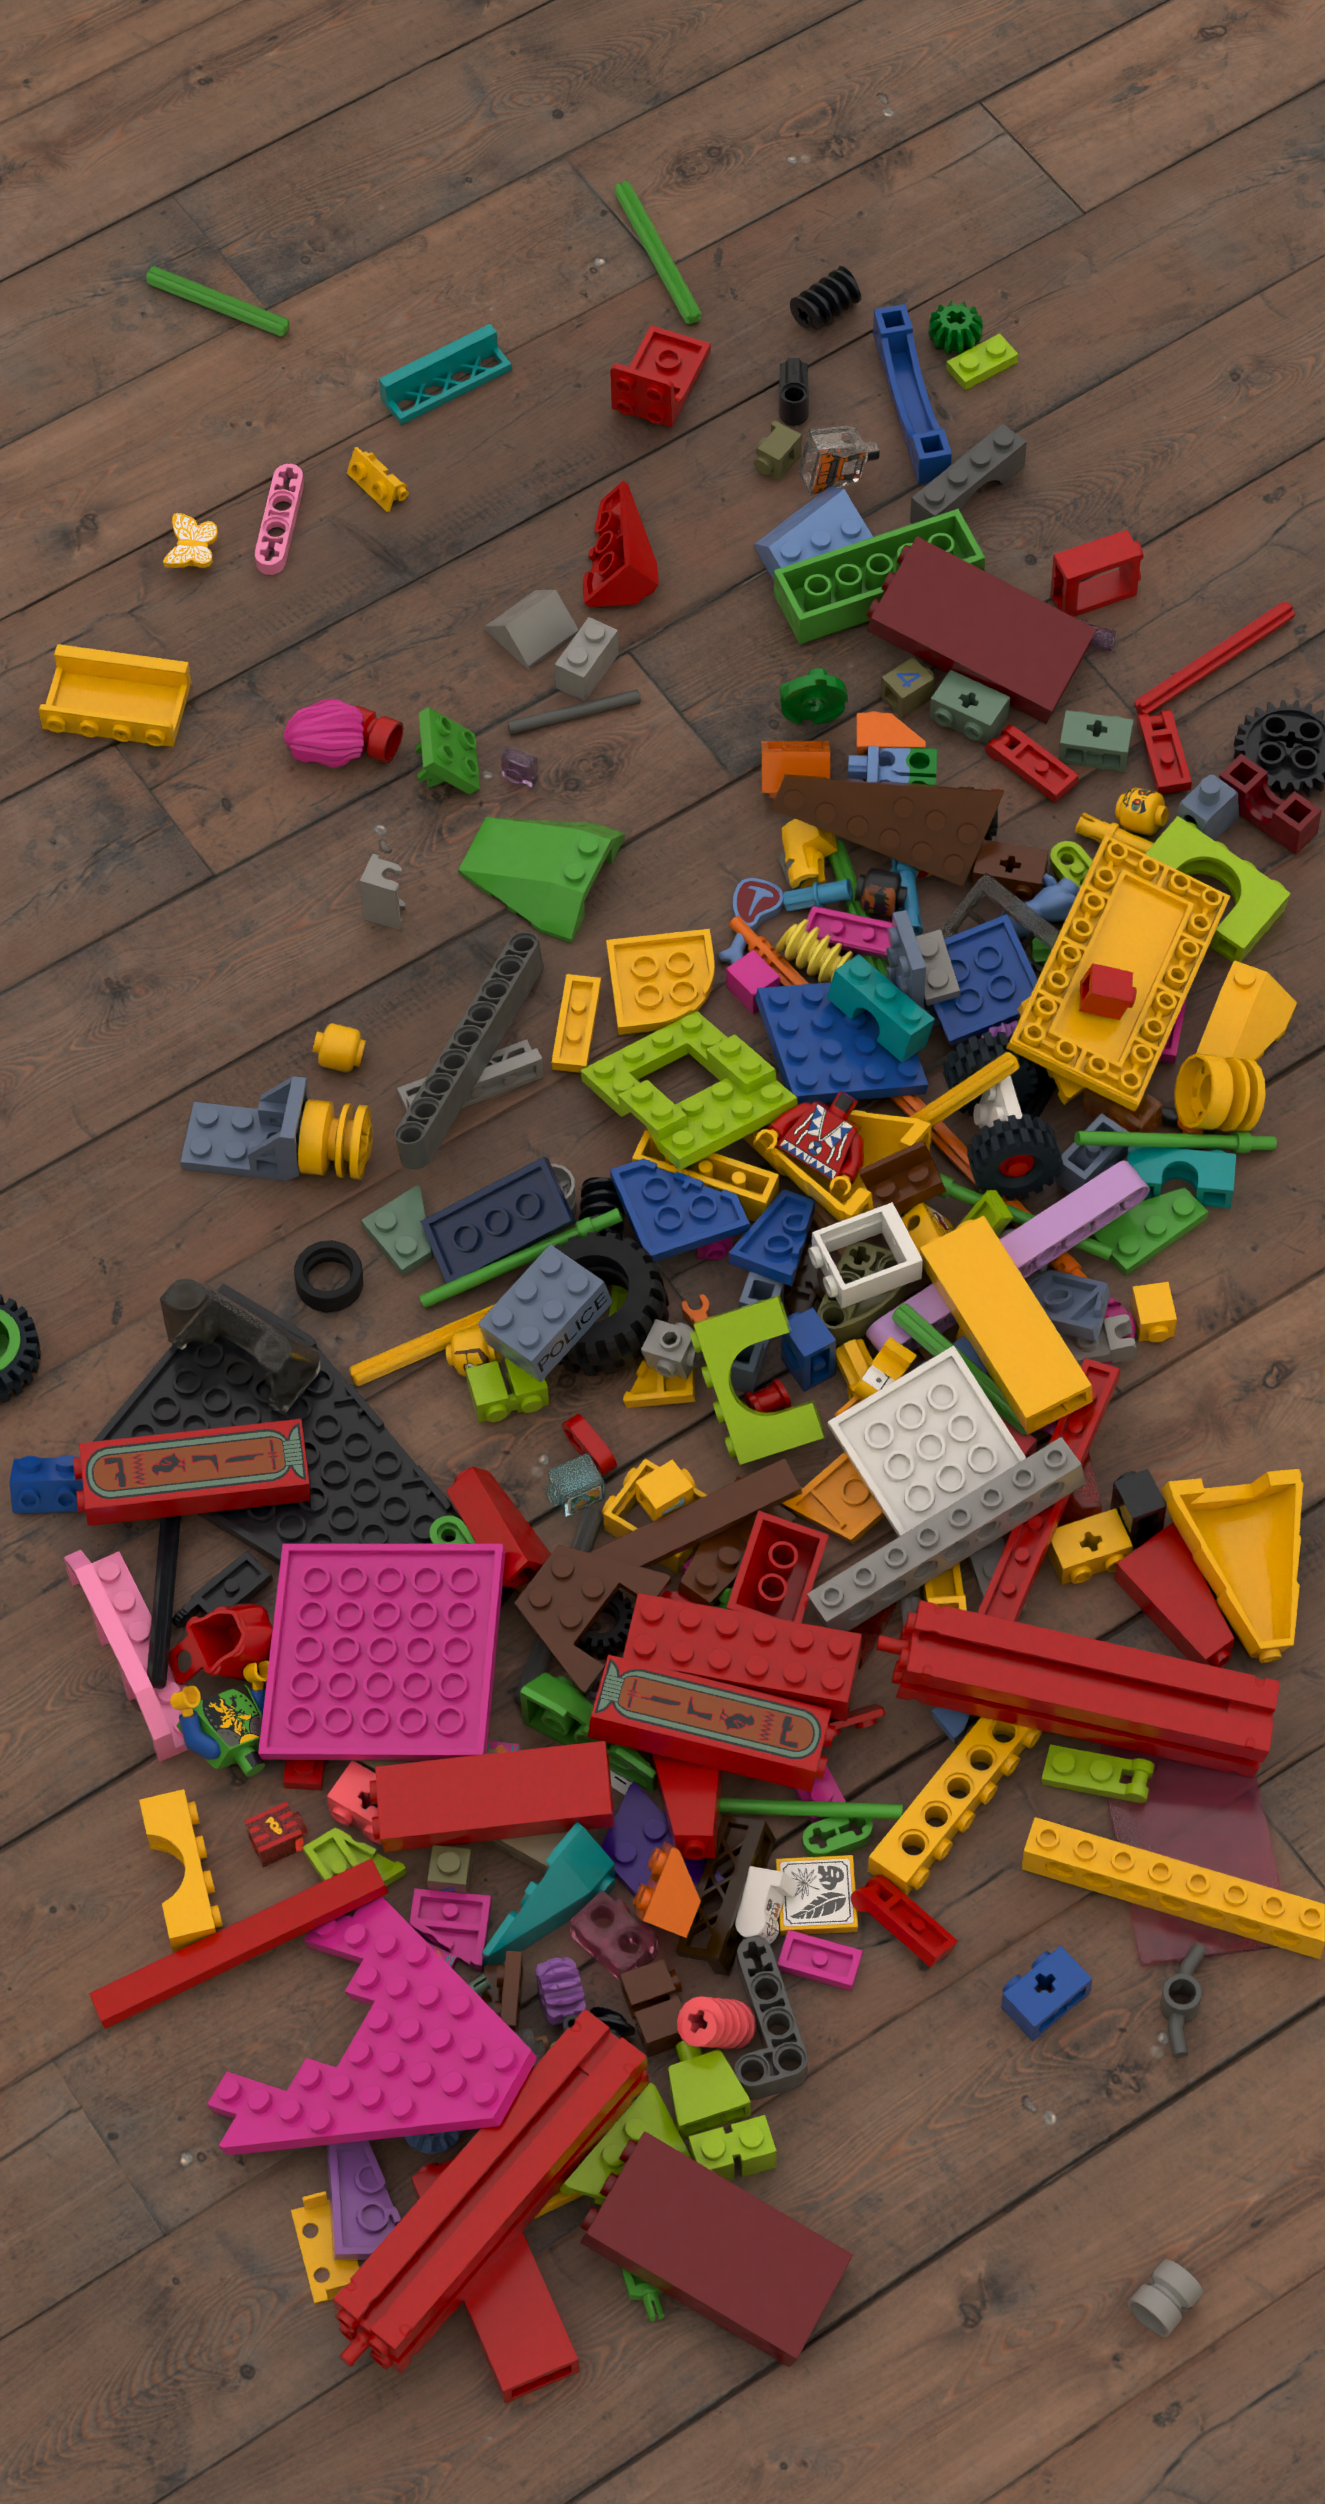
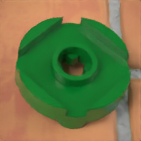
M821 668L812 669L807 675L784 683L779 688L781 712L787 720L795 724H802V719H813V725L830 722L843 714L846 701L848 702L847 689L844 682L835 676L828 675L827 671Z

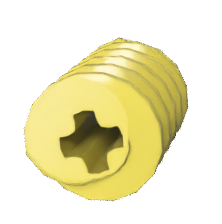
M804 919L798 925H792L779 940L775 949L776 952L781 953L785 950L784 956L788 961L796 958V966L799 969L808 966L807 974L810 977L819 974V983L831 982L834 971L851 960L853 952L849 951L845 955L840 956L841 943L836 944L830 949L828 945L831 936L826 935L819 941L817 937L820 928L815 927L808 933L806 928L809 920Z

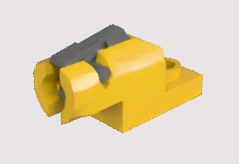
M798 819L788 822L782 827L784 850L779 855L778 860L785 873L789 887L793 890L810 887L817 881L820 884H825L824 858L838 851L835 835Z

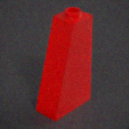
M473 1466L463 1470L456 1476L455 1483L446 1492L476 1544L504 1545L506 1554L503 1586L516 1589V1587L534 1578L551 1553L490 1471Z
M1173 1522L1119 1561L1116 1565L1114 1580L1189 1661L1222 1668L1232 1657L1234 1637L1201 1571L1197 1567L1191 1551Z
M649 1753L652 1767L656 1771L657 1785L674 1847L680 1851L682 1858L700 1860L702 1858L716 1859L723 1771Z

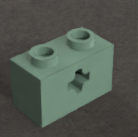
M950 670L931 697L930 719L943 727H950L965 734L966 737L973 741L987 744L996 737L1009 717L1010 697Z
M1066 710L1058 760L1069 765L1126 772L1133 719L1090 714L1085 711L1075 712Z

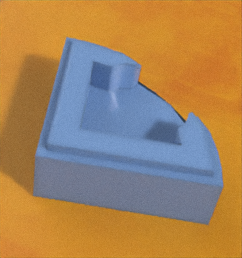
M939 1707L931 1710V1717L955 1744L965 1732L969 1714Z

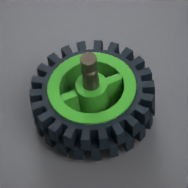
M0 1294V1398L2 1403L10 1400L9 1391L12 1390L18 1396L23 1392L21 1383L23 1382L29 1386L33 1381L31 1372L37 1373L39 1369L38 1359H41V1350L32 1317H28L27 1310L23 1306L18 1309L16 1301L11 1298L4 1303L3 1296Z

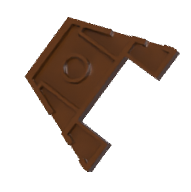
M558 1545L514 1604L516 1610L542 1644H545L555 1657L558 1665L568 1674L581 1694L586 1697L603 1675L605 1665L576 1647V1645L619 1588H622L635 1598H637L638 1593L661 1597L672 1583V1580L665 1573Z

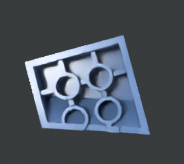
M829 486L754 544V548L774 580V570L872 538L873 536L846 491Z

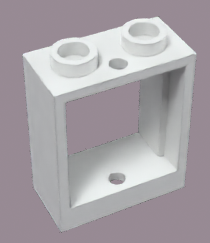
M893 1202L812 1232V1247L808 1248L811 1262L816 1269L821 1268L825 1276L823 1277L825 1289L830 1298L836 1297L841 1309L922 1279L923 1260ZM882 1233L898 1265L845 1284L829 1252Z

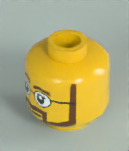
M480 1328L455 1332L451 1344L446 1346V1358L449 1366H454L462 1377H466L467 1368L494 1361L501 1363L502 1355L487 1345Z

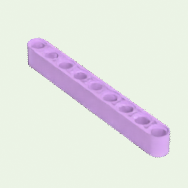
M1120 1161L1001 1238L1000 1242L1025 1279L1138 1205L1146 1198L1150 1188L1128 1161ZM934 1284L929 1285L903 1302L912 1307L940 1333H943L957 1323ZM899 1306L876 1320L866 1331L867 1338L878 1352L889 1337L912 1352L921 1347L914 1338L893 1321L892 1315Z

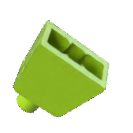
M681 2041L675 2046L680 2062L668 2067V2081L676 2127L682 2139L751 2116L750 2099L720 2050L703 2054L700 2047L688 2045L685 2041Z

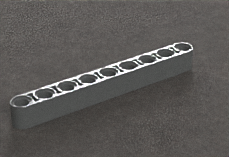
M516 933L508 940L397 1126L394 1136L401 1164L405 1168L420 1169L428 1165L543 971L544 965L538 937L534 933Z

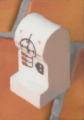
M750 1866L735 1922L736 1929L744 1938L758 1936L771 1944L779 1933L777 1918H779L784 1897L795 1896L798 1882L784 1872Z

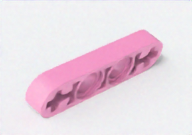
M283 464L273 474L255 549L256 567L261 573L266 575L280 573L286 565L304 489L303 472L300 467L294 464ZM288 478H294L290 480L289 490H285L284 482ZM285 501L291 504V507L285 511H279L274 508L279 502ZM279 527L284 529L285 533L281 536L273 537L268 534V531ZM270 548H273L275 557H272L271 561H266L270 555Z

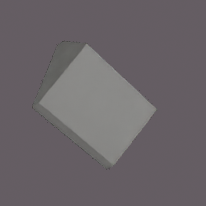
M556 590L533 591L485 626V631L528 670L573 639L579 631Z

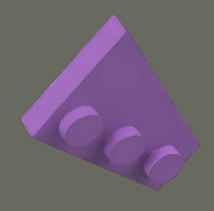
M368 2140L327 2145L334 2260H366L401 2221V2217L397 2208L392 2204L385 2187L386 2181Z

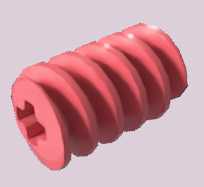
M695 1997L683 2005L677 2018V2030L681 2039L688 2045L695 2047L742 2049L750 2044L757 2028L756 2018L752 2009L744 2002L735 1999Z

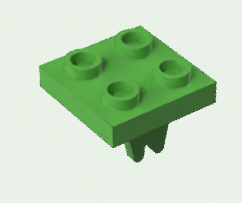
M430 707L419 712L421 741L415 746V753H422L423 769L417 774L418 781L423 782L427 779L428 787H433L446 781L469 795L479 790V767L477 764L475 734Z

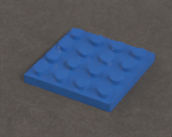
M831 982L757 988L755 999L784 1086L797 1097L798 1105L803 1102L811 1104L816 1101L822 1103L833 1102L839 1091L845 1092L856 1100L926 1094L928 1082L918 1054H914L903 1063L900 1062L877 1042L879 1025L871 1012L865 1010L855 1018L850 1019L827 999Z

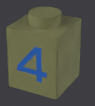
M912 657L881 677V698L902 719L931 700L934 694V675L927 666H922Z
M433 1845L427 1879L428 1889L470 1893L473 1872L471 1849Z

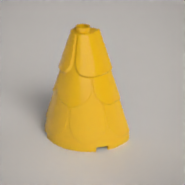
M853 1110L848 1117L849 1120L861 1127L859 1134L864 1139V1165L862 1168L920 1141H924L928 1150H930L931 1123L921 1121L918 1118L873 1114L859 1110ZM772 1123L743 1137L779 1174L788 1176L808 1197L815 1199L839 1222L874 1209L872 1193L867 1190L860 1174H858L854 1184L851 1185L849 1199L843 1202L844 1189L836 1188L831 1195L829 1193L830 1179L777 1147V1144L769 1155H764L763 1153L770 1146L769 1143L761 1139L753 1145V1141L758 1132L767 1129Z
M1300 1469L1270 1471L1251 1484L1204 1488L1202 1478L1168 1481L1161 1489L1167 1510L1191 1551L1197 1567L1217 1596L1216 1603L1251 1658H1259L1260 1663L1279 1660L1282 1658L1281 1652L1294 1645L1300 1588V1584L1297 1582L1301 1545L1299 1533L1303 1495Z

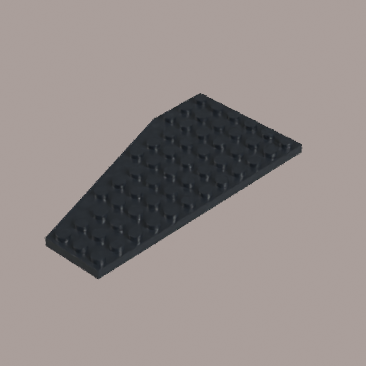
M224 1283L93 1440L95 1442L301 1419L310 1484V1501L197 1514L280 1565L282 1544H431L430 1527L436 1519L442 1516H455L462 1520L453 1509L451 1502L420 1465L417 1466L384 1427L383 1421L352 1384L349 1385L317 1347V1343L309 1334ZM446 1536L443 1538V1541L452 1542L455 1537ZM502 1586L500 1609L515 1589Z

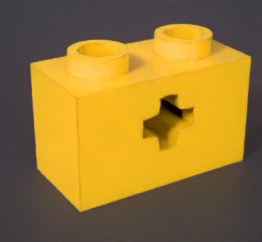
M1115 1508L1057 1527L1047 1554L1061 1585L1070 1582L1079 1584L1089 1580L1092 1575L1106 1570L1107 1572H1116L1117 1563L1132 1553L1133 1545Z

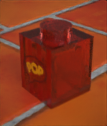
M287 1802L244 1820L248 1838L262 1867L303 1850V1834L307 1833V1828L300 1813L292 1814Z

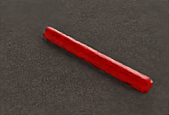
M1281 602L1136 699L1134 706L1137 713L1152 714L1292 620L1295 616L1292 605Z

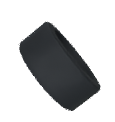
M334 1240L314 1243L298 1256L294 1265L297 1293L302 1302L314 1310L336 1312L345 1309L359 1298L364 1286L361 1260L356 1251L345 1243ZM337 1262L349 1269L350 1279L344 1286L336 1290L322 1291L313 1288L309 1284L308 1273L321 1263Z

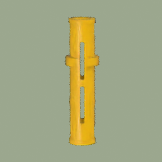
M1085 812L1080 817L1075 829V833L1091 838L1099 843L1107 835L1144 854L1154 844L1149 840L1119 828L1120 825L1115 822L1109 824Z

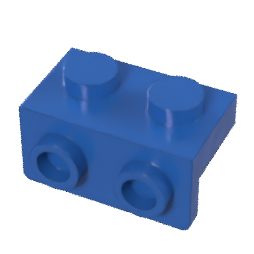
M63 1455L58 1458L26 1456L21 1459H14L9 1481L12 1511L14 1513L78 1512L76 1491L84 1490L83 1479L75 1480L73 1458L78 1457L73 1455Z

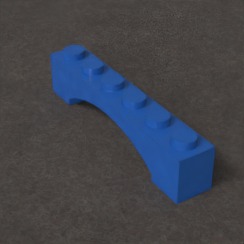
M906 304L874 309L873 337L918 485L930 483L951 466L952 453L945 430L940 428L927 395Z

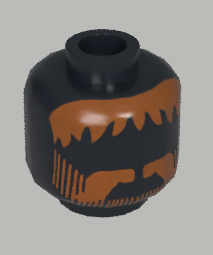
M871 868L867 871L866 875L861 874L859 877L855 901L860 902V907L864 912L891 917L897 907L904 908L908 887L902 886L900 874Z

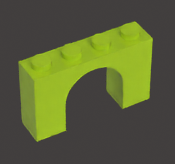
M1179 816L1175 818L1145 853L1187 875H1209L1220 880L1228 887L1233 895L1235 907L1216 928L1209 947L1232 963L1234 960L1241 963L1285 911L1291 894L1280 882L1271 880L1259 872L1252 863L1240 859L1230 852L1223 843L1214 841L1199 831L1195 824L1186 822Z
M780 1295L724 1312L693 1324L695 1331L690 1332L691 1340L696 1353L703 1352L707 1366L701 1367L707 1387H714L718 1401L713 1402V1406L719 1423L726 1422L730 1436L724 1439L731 1459L737 1457L739 1465L825 1437L826 1434L815 1400L776 1412H759L746 1406L737 1397L732 1386V1365L736 1356L743 1349L752 1344L791 1331Z

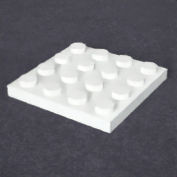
M955 1346L950 1347L827 1423L898 1537L1026 1459V1456Z

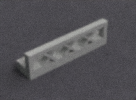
M526 1039L495 1051L462 1108L544 1078L543 1060L538 1049L532 1050ZM427 1077L397 1088V1094L406 1111Z

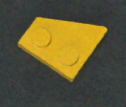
M644 1359L636 1372L638 1378L631 1391H626L623 1396L626 1408L695 1402V1368H692L688 1379L676 1375L673 1378H669L659 1374L654 1368L648 1367Z

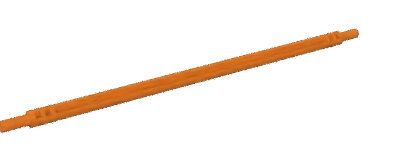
M739 916L734 917L730 921L729 926L736 933H740L744 937L746 944L749 946L748 951L754 950L780 976V984L782 986L809 984L780 953L776 952L775 948L764 936H758ZM917 1095L890 1097L908 1117L926 1106ZM941 1121L931 1128V1141L976 1187L967 1156V1147ZM1002 1196L1005 1204L1030 1213L1016 1198L1015 1201H1007L1006 1196ZM1010 1221L1016 1229L1021 1226ZM1067 1251L1049 1262L1056 1271L1088 1278L1081 1271L1082 1266Z

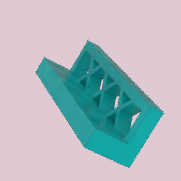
M488 324L379 378L381 401L399 424L403 425L511 371L512 365L498 348L497 331L491 324ZM492 356L499 363L492 368L480 366L482 361ZM459 372L471 374L470 379L464 382L452 380L453 375ZM431 386L443 387L442 393L436 396L424 394L425 390ZM403 400L416 401L414 407L404 412L397 406V403Z

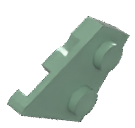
M418 1185L361 1220L362 1228L402 1277L432 1259L431 1246L420 1222L426 1216L421 1188Z

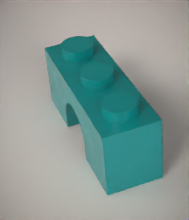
M858 954L834 971L827 999L850 1019L855 1018L865 1010L871 1012L879 1025L877 1042L900 1062L903 1063L926 1047L935 1019Z
M1128 1147L1127 1161L1150 1188L1144 1200L1159 1196L1161 1188L1166 1182L1179 1179L1188 1182L1194 1188L1195 1198L1204 1207L1231 1209L1236 1154L1226 1153L1222 1150L1200 1151L1189 1148Z

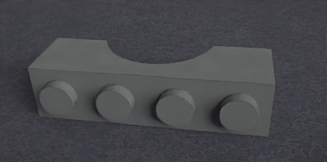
M1001 424L911 497L910 523L914 524L959 509L961 513L967 501L981 486L992 480H996L1003 485L1025 467L1027 441L1006 425Z

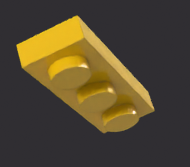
M566 974L551 1061L552 1070L580 1073V1070L588 1066L601 990V978Z

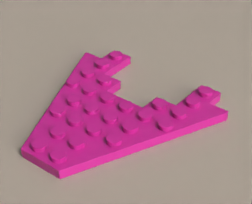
M381 1896L358 1907L353 1917L342 1915L310 1930L304 1939L311 1949L359 1963L360 1966L347 1986L345 1993L351 2000L372 2006L338 2066L333 2067L306 2058L287 2091L226 2071L207 2103L214 2113L234 2119L219 2144L220 2149L227 2155L497 2127L502 2123L537 2057L516 2033Z

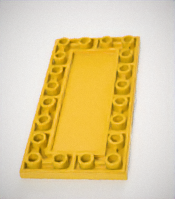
M1105 835L1006 1049L1135 1112L1230 896ZM1092 963L1133 972L1132 987H1136L1137 990L1135 1003L1132 1008H1127L1120 1020L1079 1011L1080 981Z

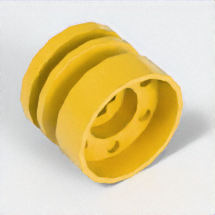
M1198 1053L1189 1056L1181 1065L1174 1090L1177 1116L1184 1126L1204 1130L1216 1128L1225 1132H1248L1252 1130L1262 1114L1266 1096L1265 1079L1262 1069L1256 1061L1247 1058H1222L1217 1055Z
M308 1099L304 1107L299 1134V1172L301 1174L325 1176L330 1162L335 1161V1171L338 1178L345 1177L349 1166L350 1177L362 1180L371 1156L373 1144V1126L371 1124V1109L369 1105H359L354 1118L352 1104L345 1103L340 1117L335 1118L334 1104L331 1101Z

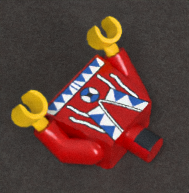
M839 1091L830 1107L820 1101H816L813 1104L803 1102L783 1112L767 1129L758 1132L753 1145L761 1139L766 1140L770 1146L763 1154L769 1155L777 1144V1147L830 1179L829 1193L831 1195L836 1188L844 1189L842 1201L845 1202L850 1197L851 1185L854 1184L859 1170L864 1165V1139L859 1134L861 1127L848 1119L858 1101L845 1092Z

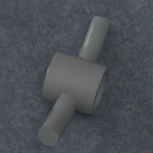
M1197 1942L1193 1943L1181 1962L1178 1974L1166 1980L1161 1995L1160 2010L1169 2021L1168 2033L1174 2058L1188 2056L1184 2024L1191 2022L1197 2016L1202 1997V1988L1193 1977V1974L1206 1954L1207 1949ZM1184 1994L1190 1998V2003H1175L1170 1996Z

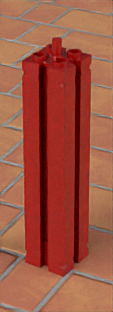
M920 1600L915 1613L908 1612L905 1626L901 1630L900 1639L883 1635L878 1637L876 1650L899 1655V1660L895 1663L892 1683L898 1684L895 1698L908 1701L915 1699L926 1705L1228 1773L1235 1771L1238 1775L1251 1778L1255 1776L1260 1768V1762L1265 1760L1270 1751L1274 1725L1272 1719L1273 1713L1276 1710L1280 1681L1268 1678L1258 1679L1255 1675L953 1607H938L935 1603Z
M584 2009L575 2019V2024L561 2035L529 2072L500 2126L481 2128L350 2278L349 2285L343 2286L333 2298L335 2309L338 2311L335 2317L339 2325H341L338 2330L351 2342L339 2356L346 2365L352 2367L366 2349L370 2347L372 2349L369 2353L370 2357L385 2370H388L390 2366L400 2374L410 2364L412 2356L422 2350L631 2106L633 2098L637 2095L639 2096L648 2086V2073L645 2071L648 2067L647 2056L623 2037L619 2039L612 2034L610 2027L588 2010Z

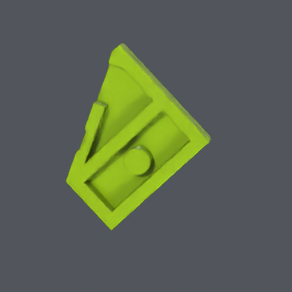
M336 1827L302 1847L304 1855L322 1881L371 1858L386 1887L407 1874L403 1863L399 1861L394 1863L378 1854L377 1849L365 1843L354 1841L351 1835Z

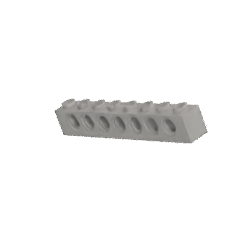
M1058 1438L807 1593L813 1613L823 1627L843 1631L853 1629L1085 1485L1082 1464L1063 1438Z

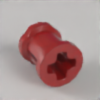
M778 1378L772 1380L771 1385L755 1393L751 1391L744 1393L746 1405L759 1412H775L781 1408L786 1409L792 1406L789 1395Z

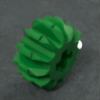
M951 300L948 307L939 304L936 312L931 313L928 335L930 340L934 341L935 349L944 348L946 355H948L951 351L961 354L963 349L969 350L975 347V344H979L982 339V316L978 315L976 307L967 308L965 301L960 305H955Z

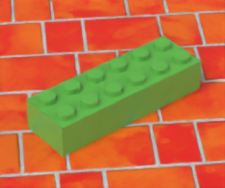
M959 509L774 570V597L799 645L870 621L866 614L874 599L881 601L885 594V591L881 590L885 579L890 571L896 574L900 567V564L896 562L905 545L911 547L916 537L985 571V556Z

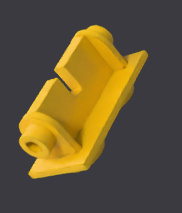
M354 447L347 474L387 513L390 512L393 501H403L408 497L407 485L401 482L394 474L387 475L388 469L376 458L375 454L366 451L362 452L358 447Z

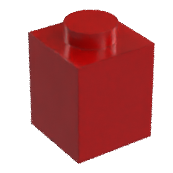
M1092 963L1080 981L1079 1011L1120 1020L1127 1008H1132L1135 1003L1137 990L1136 987H1132L1133 972Z

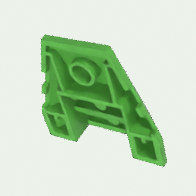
M486 817L458 872L490 897L494 895L505 903L509 911L515 915L519 913L531 922V927L538 932L572 943L585 918L584 901L604 861L613 862L625 839V833L592 822Z

